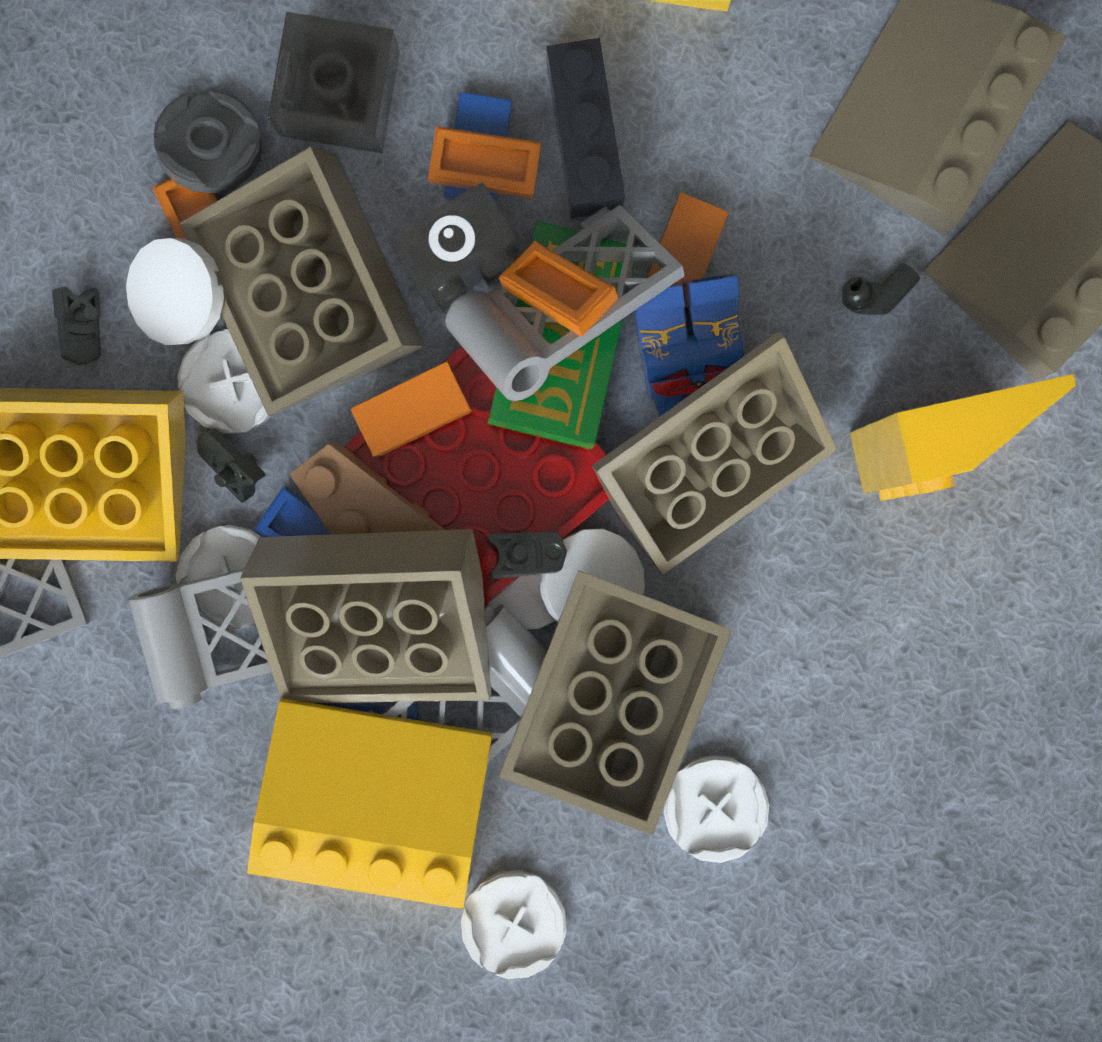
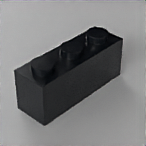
M600 38L546 46L547 72L570 217L572 219L591 216L605 206L610 211L619 205L623 207L625 193Z

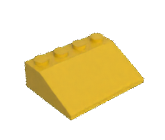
M1074 374L898 412L850 432L863 493L878 491L880 501L955 487L954 474L975 469L1076 386Z
M0 388V559L177 562L180 554L186 454L183 391Z
M281 698L278 703L253 823L247 873L463 909L469 883L493 733Z

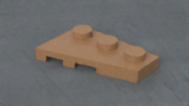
M338 442L329 443L289 474L330 534L445 530L429 518L430 513L416 502L411 504L387 485L385 478Z

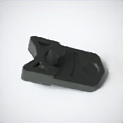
M65 286L53 289L54 315L58 324L62 358L78 366L99 359L101 357L98 289L85 290L79 296L74 295Z
M216 428L207 431L197 438L198 454L217 473L214 476L216 484L220 487L225 486L241 503L251 498L255 493L253 484L266 476L265 472L256 464V458L251 453L242 454Z
M557 532L491 534L486 538V543L495 551L497 557L496 565L489 573L490 579L552 574L561 571L563 568L567 549Z

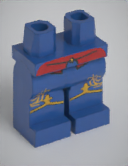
M725 274L682 281L683 288L681 284L675 282L633 311L646 391L648 396L652 400L654 399L659 417L687 398V394L694 393L744 357L737 299L740 298L738 276ZM685 306H686L687 321H688V328H689V334H688V335H687L685 315H684V308H683V307H685Z

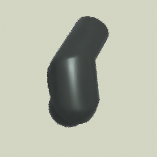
M900 263L882 283L862 282V277L850 278L842 289L843 304L856 314L886 315L920 281V277L909 265Z

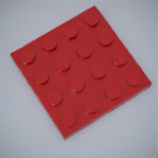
M461 346L441 364L448 362L472 411L471 413L378 458L373 457L361 432L343 447L385 478L387 485L411 504L416 502L430 513L429 518L445 530H473L482 571L484 605H486L519 578H489V573L496 565L497 557L495 551L486 543V538L491 534L557 532L561 539L565 538L609 501L592 468V465L605 457L606 454L596 442L591 450L488 424L496 386Z

